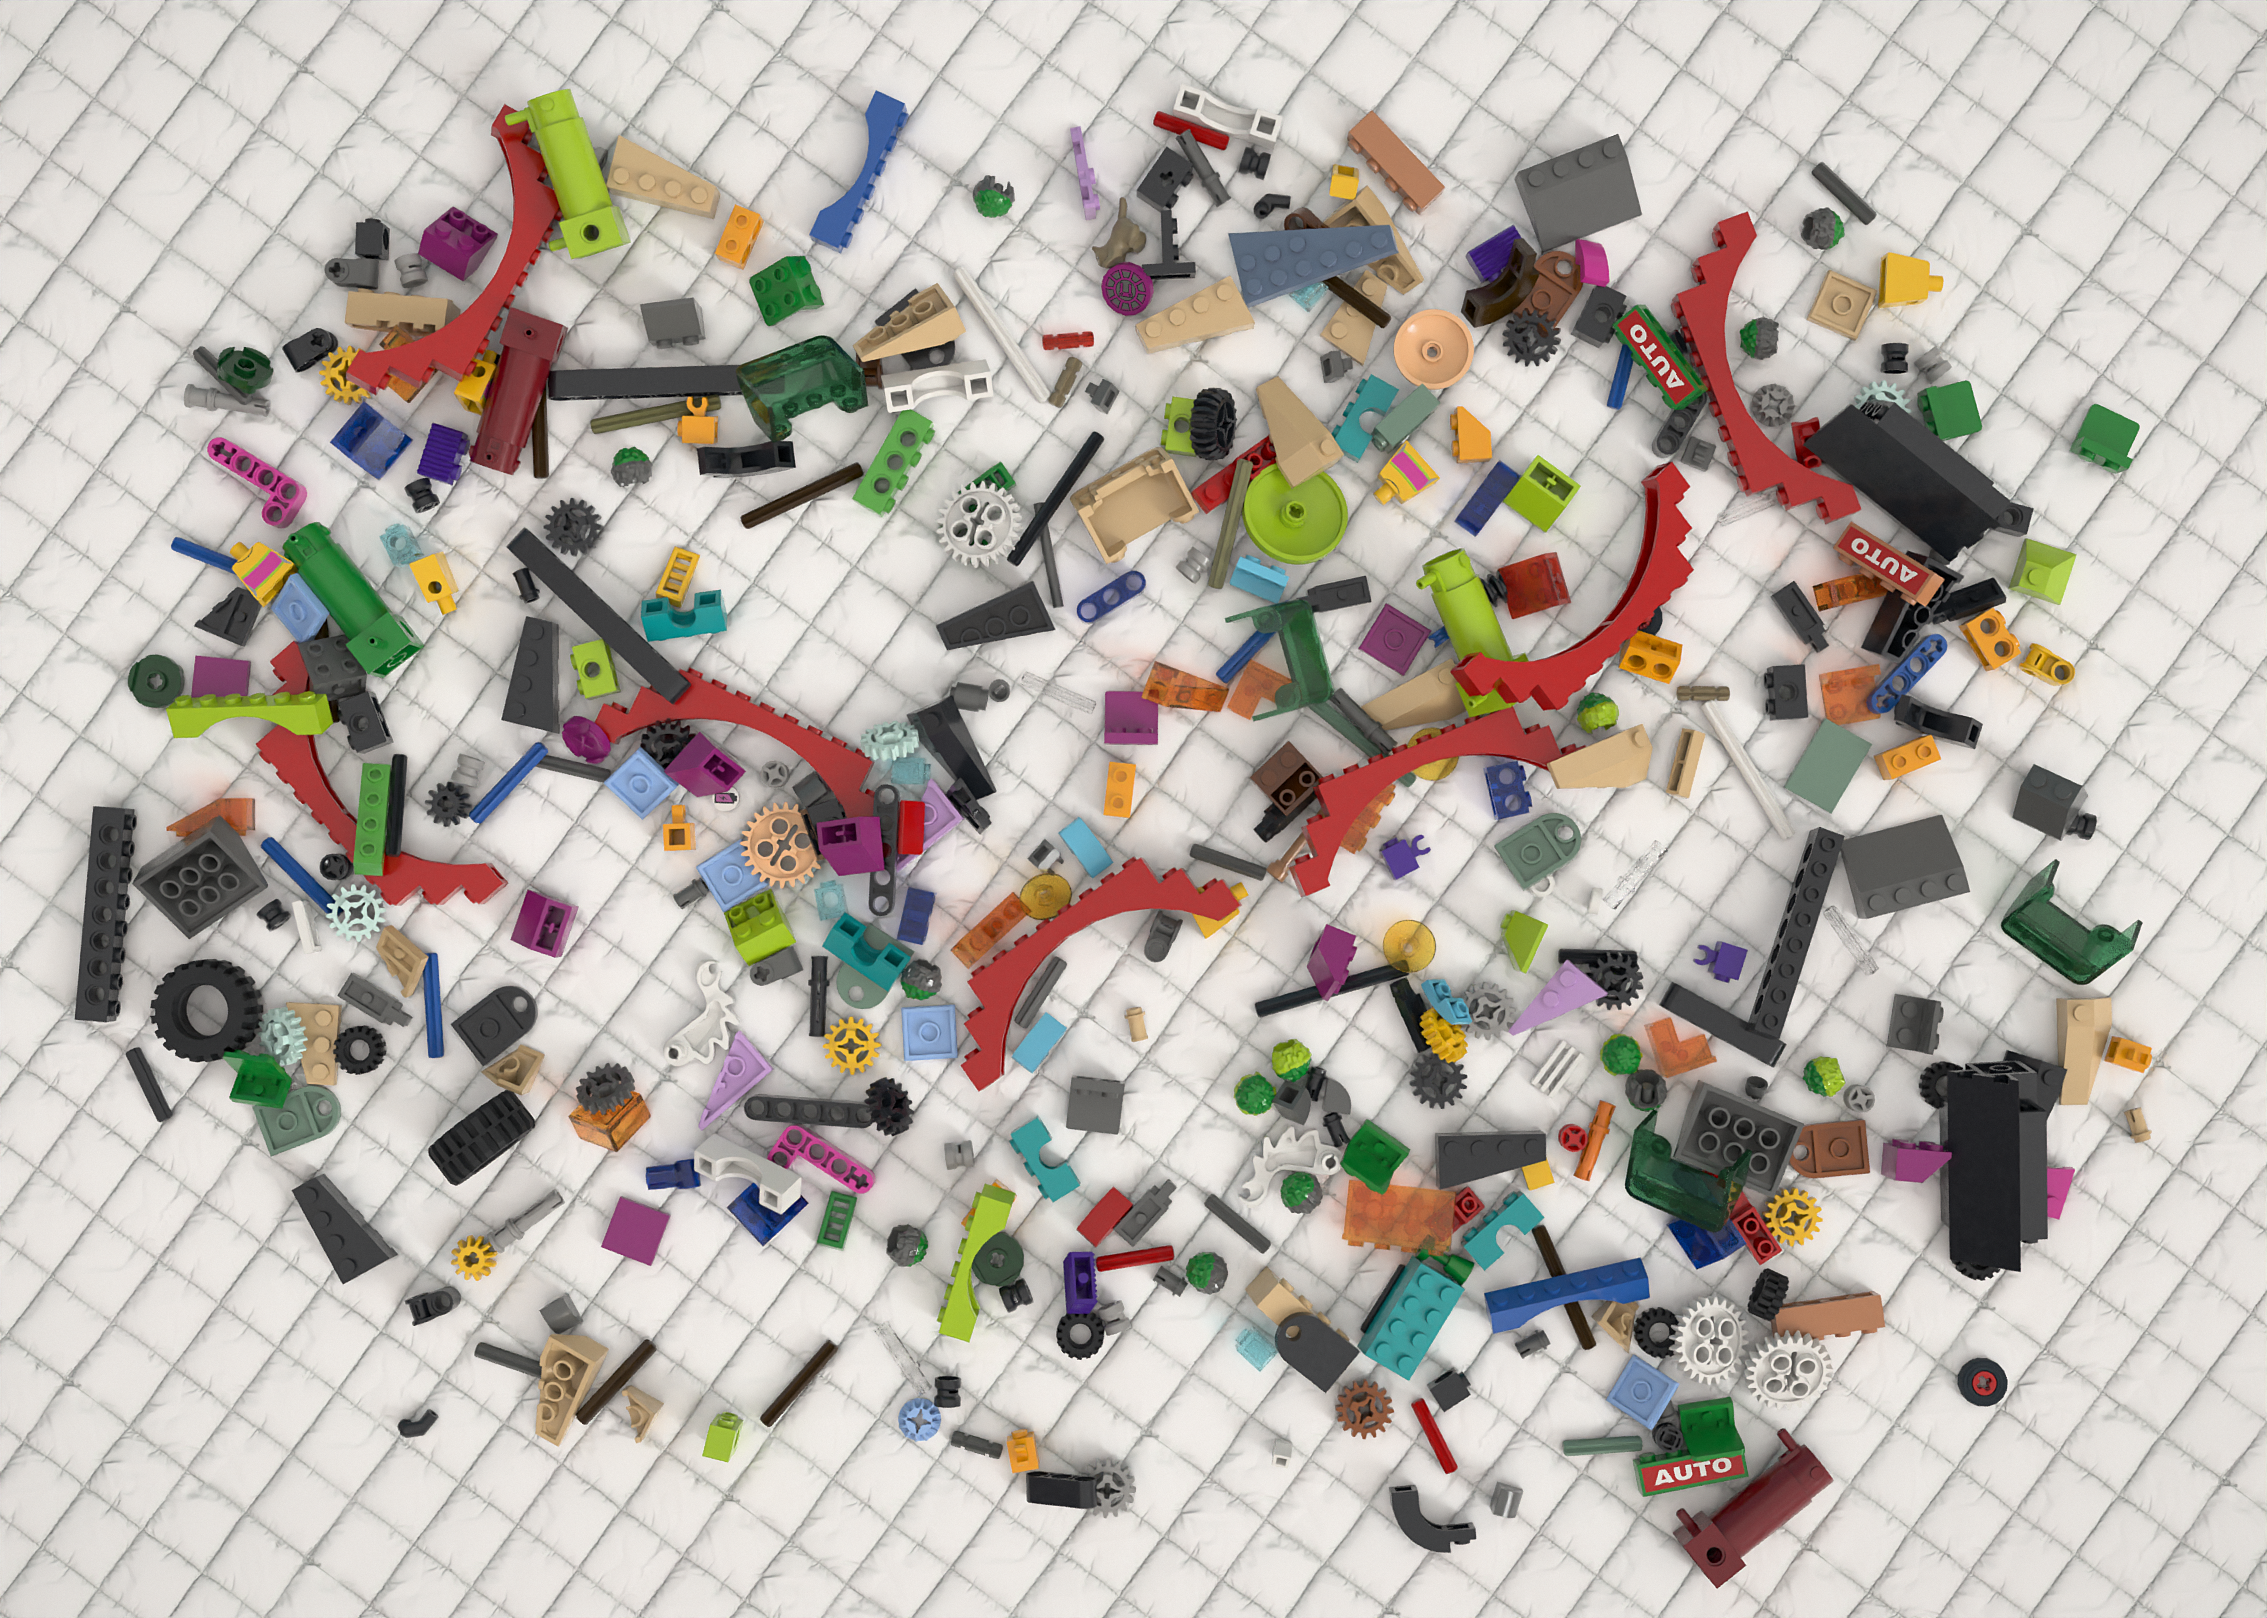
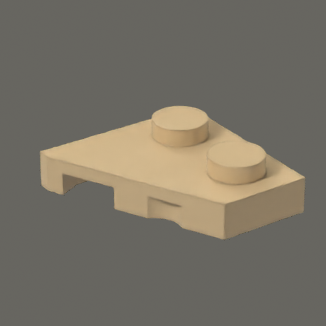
M387 926L382 931L376 949L381 958L386 962L391 976H398L404 987L400 992L402 996L407 998L413 995L429 957L394 926Z

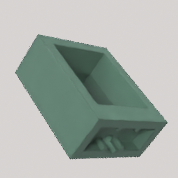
M1422 383L1374 427L1371 433L1373 436L1371 442L1380 452L1385 450L1389 454L1436 411L1440 402Z

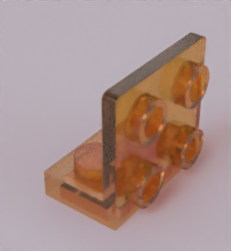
M1879 664L1819 675L1826 719L1837 725L1879 719L1881 717V714H1874L1869 711L1866 704L1868 695L1876 687L1874 676L1881 675Z

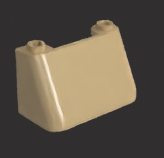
M1156 447L1079 489L1070 497L1074 509L1106 564L1110 562L1115 563L1125 557L1124 553L1127 551L1126 544L1172 519L1174 522L1184 524L1191 521L1194 515L1200 512L1173 459L1162 447Z

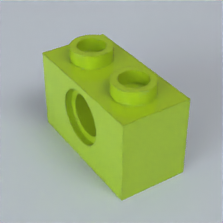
M1172 396L1171 404L1166 403L1164 419H1168L1169 424L1168 430H1162L1160 445L1166 446L1165 451L1169 454L1197 456L1191 447L1192 441L1189 439L1191 435L1190 430L1179 433L1174 428L1175 423L1180 420L1186 421L1190 428L1189 419L1191 418V409L1194 407L1193 401L1195 399Z
M603 639L572 647L573 654H570V659L574 670L578 669L580 679L577 680V686L581 696L584 695L585 699L593 700L621 692L610 647ZM593 663H597L600 667V672L596 677H590L588 673V668Z
M722 1412V1415L717 1414L709 1426L702 1456L728 1463L736 1452L744 1420L737 1419L738 1415L730 1412Z

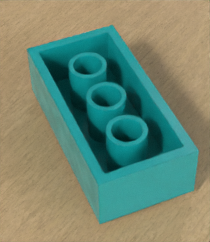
M1412 1255L1357 1347L1365 1356L1409 1381L1465 1289L1454 1279Z

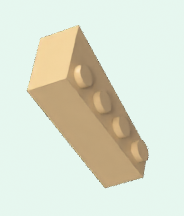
M618 136L606 187L611 194L710 219L715 218L720 198V192L716 186L624 137Z
M1228 276L1136 324L1135 331L1147 354L1192 342L1196 343L1217 336L1254 329L1255 321L1231 276Z
M358 288V292L348 291L344 323L356 329L426 337L452 322L460 315L461 309L449 299L430 298L419 295L404 296L394 292L379 294L369 289Z
M1267 1266L1245 1289L1255 1305L1278 1326L1286 1317L1297 1312L1312 1313L1329 1326L1332 1323L1321 1311L1317 1314L1312 1309L1313 1304L1302 1294L1298 1296L1293 1291L1295 1288L1285 1278L1280 1279ZM1289 1327L1286 1334L1291 1338L1295 1337L1299 1332V1327ZM1338 1328L1336 1330L1346 1340H1350L1341 1329Z

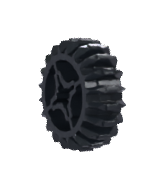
M1221 388L1203 389L1197 394V399L1193 401L1194 407L1191 409L1192 414L1189 419L1191 447L1199 458L1212 461L1224 459L1233 447L1232 442L1235 439V430L1237 429L1235 401L1227 390H1222Z

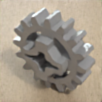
M1483 982L1481 989L1476 984L1472 985L1474 992L1464 991L1467 999L1463 1001L1467 1005L1468 1011L1471 1002L1474 999L1476 1001L1474 1010L1469 1012L1472 1022L1468 1024L1465 1031L1471 1033L1475 1030V1038L1477 1039L1482 1034H1484L1485 1040H1490L1491 1034L1500 1038L1499 1031L1502 1029L1508 1032L1507 1022L1514 1023L1515 1021L1510 1017V1013L1516 1012V1009L1509 1007V1004L1514 999L1505 998L1508 992L1506 989L1498 992V984L1494 983L1491 989L1488 982ZM1484 993L1494 994L1499 1000L1489 1001ZM1483 1005L1494 1007L1489 1012L1490 1017L1479 1015L1484 1010ZM1504 1010L1503 1018L1498 1023L1499 1012ZM1484 1021L1489 1029L1479 1028L1474 1022Z
M1109 1457L1106 1460V1464H1102L1100 1459H1096V1467L1088 1464L1087 1470L1089 1473H1081L1082 1476L1094 1477L1096 1474L1103 1472V1475L1097 1479V1496L1102 1502H1097V1507H1094V1516L1101 1511L1104 1518H1107L1108 1512H1112L1115 1517H1118V1509L1126 1512V1502L1133 1503L1134 1498L1129 1493L1136 1492V1487L1130 1485L1135 1481V1477L1127 1476L1130 1468L1127 1466L1121 1469L1120 1460L1113 1465ZM1113 1472L1118 1474L1123 1481H1118L1113 1476ZM1105 1483H1110L1109 1493L1104 1492L1103 1487ZM1117 1496L1122 1497L1116 1503L1111 1504V1501L1114 1500Z

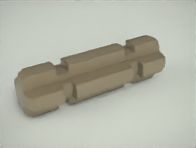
M1075 357L1068 358L1065 364L1066 369L1062 370L1054 387L1055 392L1051 393L1048 400L1051 405L1058 408L1063 406L1066 400L1065 395L1069 394L1077 377L1075 374L1080 371L1083 365L1079 359Z
M1690 686L1677 687L1676 695L1678 700L1684 701L1689 699L1692 701L1715 699L1717 701H1728L1730 689L1727 686H1719L1717 688L1715 686H1692V688Z

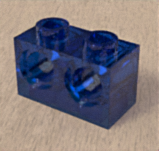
M1518 761L1483 768L1495 820L1530 813L1528 807H1532V800L1529 791L1525 792L1523 781H1526V774L1523 765L1519 766ZM1503 769H1507L1512 773V781L1507 785L1503 784L1499 778L1500 772ZM1510 795L1515 796L1518 800V807L1513 811L1509 810L1505 805L1506 798Z
M908 887L897 940L919 945L925 944L937 892Z

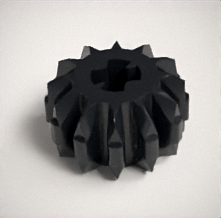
M447 782L445 787L442 783H438L436 785L438 792L434 790H429L428 792L433 797V800H425L426 805H432V808L426 812L427 815H435L433 822L438 824L442 821L444 827H449L451 821L454 825H460L459 816L464 819L469 817L464 808H472V804L465 803L464 801L470 798V794H461L464 789L462 785L454 787L453 782ZM444 801L453 802V807H444Z

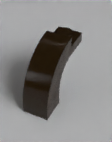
M1524 238L1514 239L1508 263L1497 279L1484 287L1466 291L1461 313L1474 328L1496 322L1511 313L1526 299L1535 286L1540 274L1534 267L1537 253Z

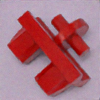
M1818 417L1805 422H1792L1791 428L1796 461L1809 469L1820 467L1823 460L1803 445L1811 435L1820 429Z

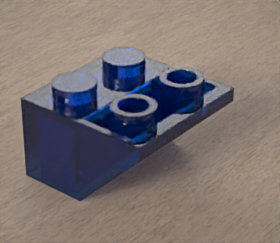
M364 401L330 443L380 481L411 444L413 439L376 408Z
M752 1183L726 1208L764 1246L809 1203L801 1195L785 1212L779 1214L759 1204L760 1189L755 1183Z
M1711 1195L1666 1224L1696 1270L1725 1259L1747 1244L1719 1201Z

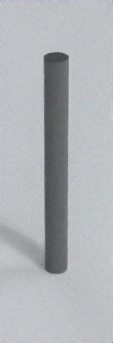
M1044 502L1033 504L1035 515L1040 510ZM1047 524L1039 536L1053 608L1064 607Z

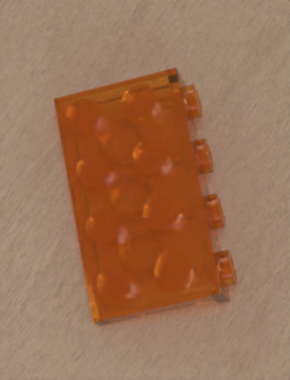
M1349 1180L1342 1239L1348 1240L1347 1245L1364 1247V1242L1374 1243V1248L1390 1250V1246L1394 1245L1401 1246V1252L1417 1253V1248L1428 1249L1427 1255L1444 1256V1251H1451L1457 1192L1389 1184L1385 1194L1381 1195L1378 1192L1371 1191L1362 1181Z

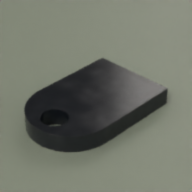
M916 288L876 319L874 321L877 326L887 324L891 320L889 315L894 311L900 313L908 307V300L918 294V290ZM948 341L942 345L902 353L901 356L914 370L949 365L955 355V341ZM935 350H940L945 355L944 360L939 364H934L929 359L930 354Z
M504 986L494 990L450 1025L481 1065L486 1066L533 1028L537 1020L538 1008L535 999L527 990L518 986ZM517 997H523L527 1001V1008L523 1012L517 1011L514 1007V1001Z
M1297 1312L1289 1315L1279 1324L1275 1334V1346L1283 1360L1325 1393L1360 1353L1357 1347L1319 1317L1309 1312ZM1298 1326L1299 1332L1295 1337H1286V1331L1289 1327Z

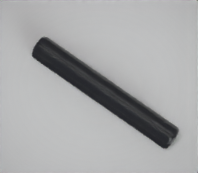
M394 754L392 758L385 854L389 857H399L401 853L408 759L404 754Z

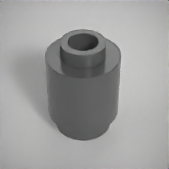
M957 682L956 687L951 686L949 696L952 695L958 709L979 712V710L986 711L989 695L988 689H983V686Z

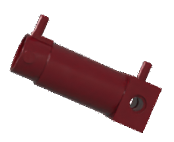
M513 307L510 308L499 342L503 345V349L476 432L478 435L475 445H471L469 449V461L509 475H514L520 468L521 461H519L522 448L526 447L552 363L557 364L568 331L566 326Z
M1785 1428L1780 1429L1777 1432V1436L1788 1450L1778 1457L1776 1463L1709 1516L1702 1510L1692 1518L1684 1508L1676 1512V1516L1683 1525L1673 1532V1535L1716 1589L1747 1566L1741 1559L1743 1556L1812 1503L1811 1499L1834 1481L1805 1444L1802 1446L1797 1444Z

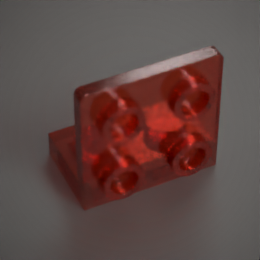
M1557 552L1541 554L1498 569L1508 591L1507 605L1512 619L1571 603Z

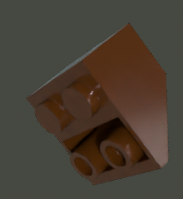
M1290 741L1286 742L1249 777L1252 783L1285 816H1288L1314 791L1313 787L1320 785L1318 779L1323 778Z

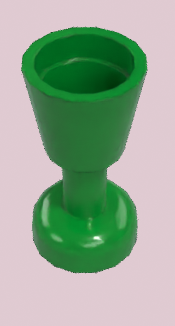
M1428 1234L1417 1249L1415 1257L1424 1261L1430 1256L1441 1263L1443 1270L1455 1281L1463 1285L1471 1274L1475 1263L1455 1254L1446 1255L1435 1248L1436 1239Z

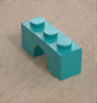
M1372 374L1368 381L1364 378L1362 379L1355 391L1359 394V397L1355 404L1349 402L1342 416L1346 417V420L1342 427L1336 425L1332 432V436L1344 453V456L1357 463L1359 462L1373 437L1361 428L1359 423L1360 416L1365 412L1371 411L1384 417L1399 389Z
M721 589L695 593L694 608L688 612L674 610L670 605L668 597L643 600L641 603V620L648 642L727 631V611Z
M845 912L831 929L822 947L888 992L900 977L902 971H904L911 957L891 943H888L883 950H876L870 947L864 939V932L867 927Z
M1039 1115L1011 1132L1012 1139L1009 1140L1011 1146L1017 1154L1021 1152L1025 1157L1026 1162L1023 1164L1030 1176L1036 1175L1041 1184L1037 1187L1045 1199L1050 1198L1052 1202H1055L1080 1186L1081 1182L1067 1160L1057 1166H1048L1041 1160L1040 1149L1052 1140V1136Z
M1513 1191L1508 1194L1502 1201L1504 1203L1503 1206L1497 1211L1495 1209L1489 1211L1482 1218L1484 1222L1478 1228L1472 1227L1462 1236L1464 1240L1461 1242V1245L1484 1271L1504 1254L1496 1242V1235L1501 1227L1514 1225L1526 1235L1545 1218L1521 1191L1517 1193Z

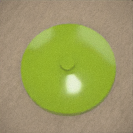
M1276 463L1263 469L1248 486L1242 508V518L1249 537L1263 553L1283 563L1303 565L1323 559L1336 548L1346 531L1348 509L1341 489L1325 472L1291 489Z

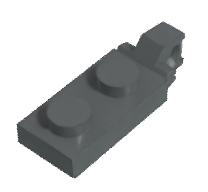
M355 973L350 974L337 995L380 1023L392 1025L394 1021L404 1027L408 1026L413 1018L401 1010L403 1004L398 999Z
M1168 1179L1160 1188L1154 1185L1151 1189H1148L1129 1212L1114 1226L1113 1230L1134 1247L1169 1209V1205L1172 1203L1169 1196L1177 1188L1176 1185Z

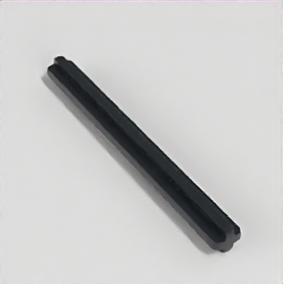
M1096 431L1091 433L1020 537L1021 539L1014 546L1015 550L1009 553L1007 557L1009 563L1016 567L1020 565L1103 443L1104 437Z
M1400 961L1347 976L1338 994L1333 993L1331 997L1408 976V964L1406 961ZM1312 986L1256 1002L1255 1010L1257 1016L1261 1018L1323 1000L1317 987Z

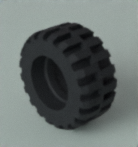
M196 960L175 967L174 972L167 973L162 978L164 984L157 985L154 993L158 995V998L151 1000L150 1008L155 1009V1015L150 1017L152 1024L157 1023L158 1030L154 1031L157 1038H164L166 1041L163 1043V1046L168 1051L175 1050V1056L181 1059L189 1058L191 1062L221 1060L225 1052L234 1053L235 1050L242 1051L246 1048V1043L253 1041L256 1036L254 1030L260 1028L259 1022H262V1020L258 1019V1014L263 1013V1005H258L257 998L262 996L260 990H254L252 986L256 983L251 976L246 977L243 968L232 966V962L226 960ZM203 985H210L219 990L224 996L228 1007V1016L224 1027L219 1033L210 1036L203 1035L195 1030L187 1016V1003L190 995L197 987Z
M505 1090L481 1105L437 1139L428 1148L429 1157L450 1184L460 1185L535 1128V1119L514 1092Z

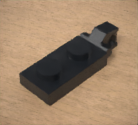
M1366 576L1314 586L1312 589L1307 590L1308 596L1295 599L1298 610L1311 607L1312 613H1323L1372 602Z
M1990 578L1951 592L1945 603L1941 602L1933 612L1935 617L1932 623L1934 625L1949 620V622L1959 620L2006 603V595L1995 578Z
M1795 581L1770 596L1793 631L1805 645L1810 643L1817 653L1829 646L1822 635L1826 632L1823 627L1825 624Z
M1315 791L1288 816H1285L1272 803L1264 811L1265 816L1262 822L1253 829L1254 832L1267 843L1276 834L1280 833L1281 830L1283 831L1317 798Z
M1407 977L1389 984L1392 995L1395 998V1003H1397L1396 1005L1417 1052L1420 1053L1431 1048V1045L1426 1044L1427 1039L1421 1033L1424 1031V1028L1420 1026V1022H1422L1420 1017L1427 1009L1420 993L1416 994L1413 991Z

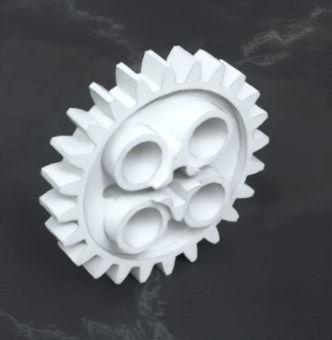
M984 481L981 482L980 488H977L974 482H971L970 490H966L962 485L960 495L952 491L954 500L945 499L944 502L948 508L939 509L944 518L936 519V522L942 526L936 532L939 536H942L939 542L942 546H946L944 549L948 555L953 553L952 558L956 562L961 559L964 566H967L971 561L974 568L978 567L980 561H982L985 567H988L990 559L998 564V556L1000 554L1007 558L1005 550L1007 548L1015 550L1011 543L1012 540L1019 541L1021 539L1015 531L1023 530L1021 524L1017 523L1023 517L1020 513H1016L1020 507L1017 503H1013L1015 500L1011 494L1006 496L1007 491L1003 487L998 491L995 483H992L988 489ZM978 504L974 512L967 513L969 506ZM1002 512L1000 519L991 521L993 514ZM982 521L984 522L983 525H978L977 528L975 527L976 524H981ZM961 529H968L964 537H957ZM985 537H992V541L988 545H981Z
M1699 1296L1698 1301H1689L1690 1308L1682 1307L1683 1316H1675L1679 1323L1678 1325H1671V1328L1676 1333L1669 1336V1339L1675 1341V1344L1670 1346L1669 1350L1676 1351L1672 1360L1679 1362L1677 1370L1684 1371V1377L1710 1385L1711 1382L1719 1384L1720 1379L1728 1380L1727 1372L1736 1373L1735 1364L1742 1365L1739 1355L1747 1354L1742 1350V1346L1749 1343L1743 1340V1336L1748 1333V1330L1741 1329L1746 1321L1738 1318L1741 1311L1735 1310L1734 1304L1726 1302V1299L1707 1296V1298Z
M1786 1330L1784 1337H1780L1777 1332L1774 1335L1775 1339L1772 1341L1765 1337L1766 1344L1764 1346L1756 1343L1758 1352H1749L1752 1360H1745L1747 1369H1744V1374L1751 1395L1756 1396L1759 1403L1765 1401L1768 1408L1775 1403L1777 1410L1786 1405L1789 1411L1793 1404H1797L1799 1408H1802V1401L1804 1400L1812 1404L1811 1396L1820 1398L1821 1395L1818 1390L1828 1389L1825 1382L1832 1381L1829 1374L1833 1372L1832 1360L1825 1345H1821L1818 1338L1812 1340L1809 1333L1802 1338L1798 1330L1794 1336H1790L1789 1331Z

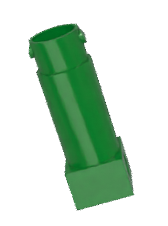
M314 522L304 526L295 533H291L282 547L285 551V558L292 561L299 569L298 574L330 612L331 617L350 640L345 645L368 675L379 678L386 677L425 646L405 619L392 613L342 546L334 542L330 536L332 532L329 528L320 522Z

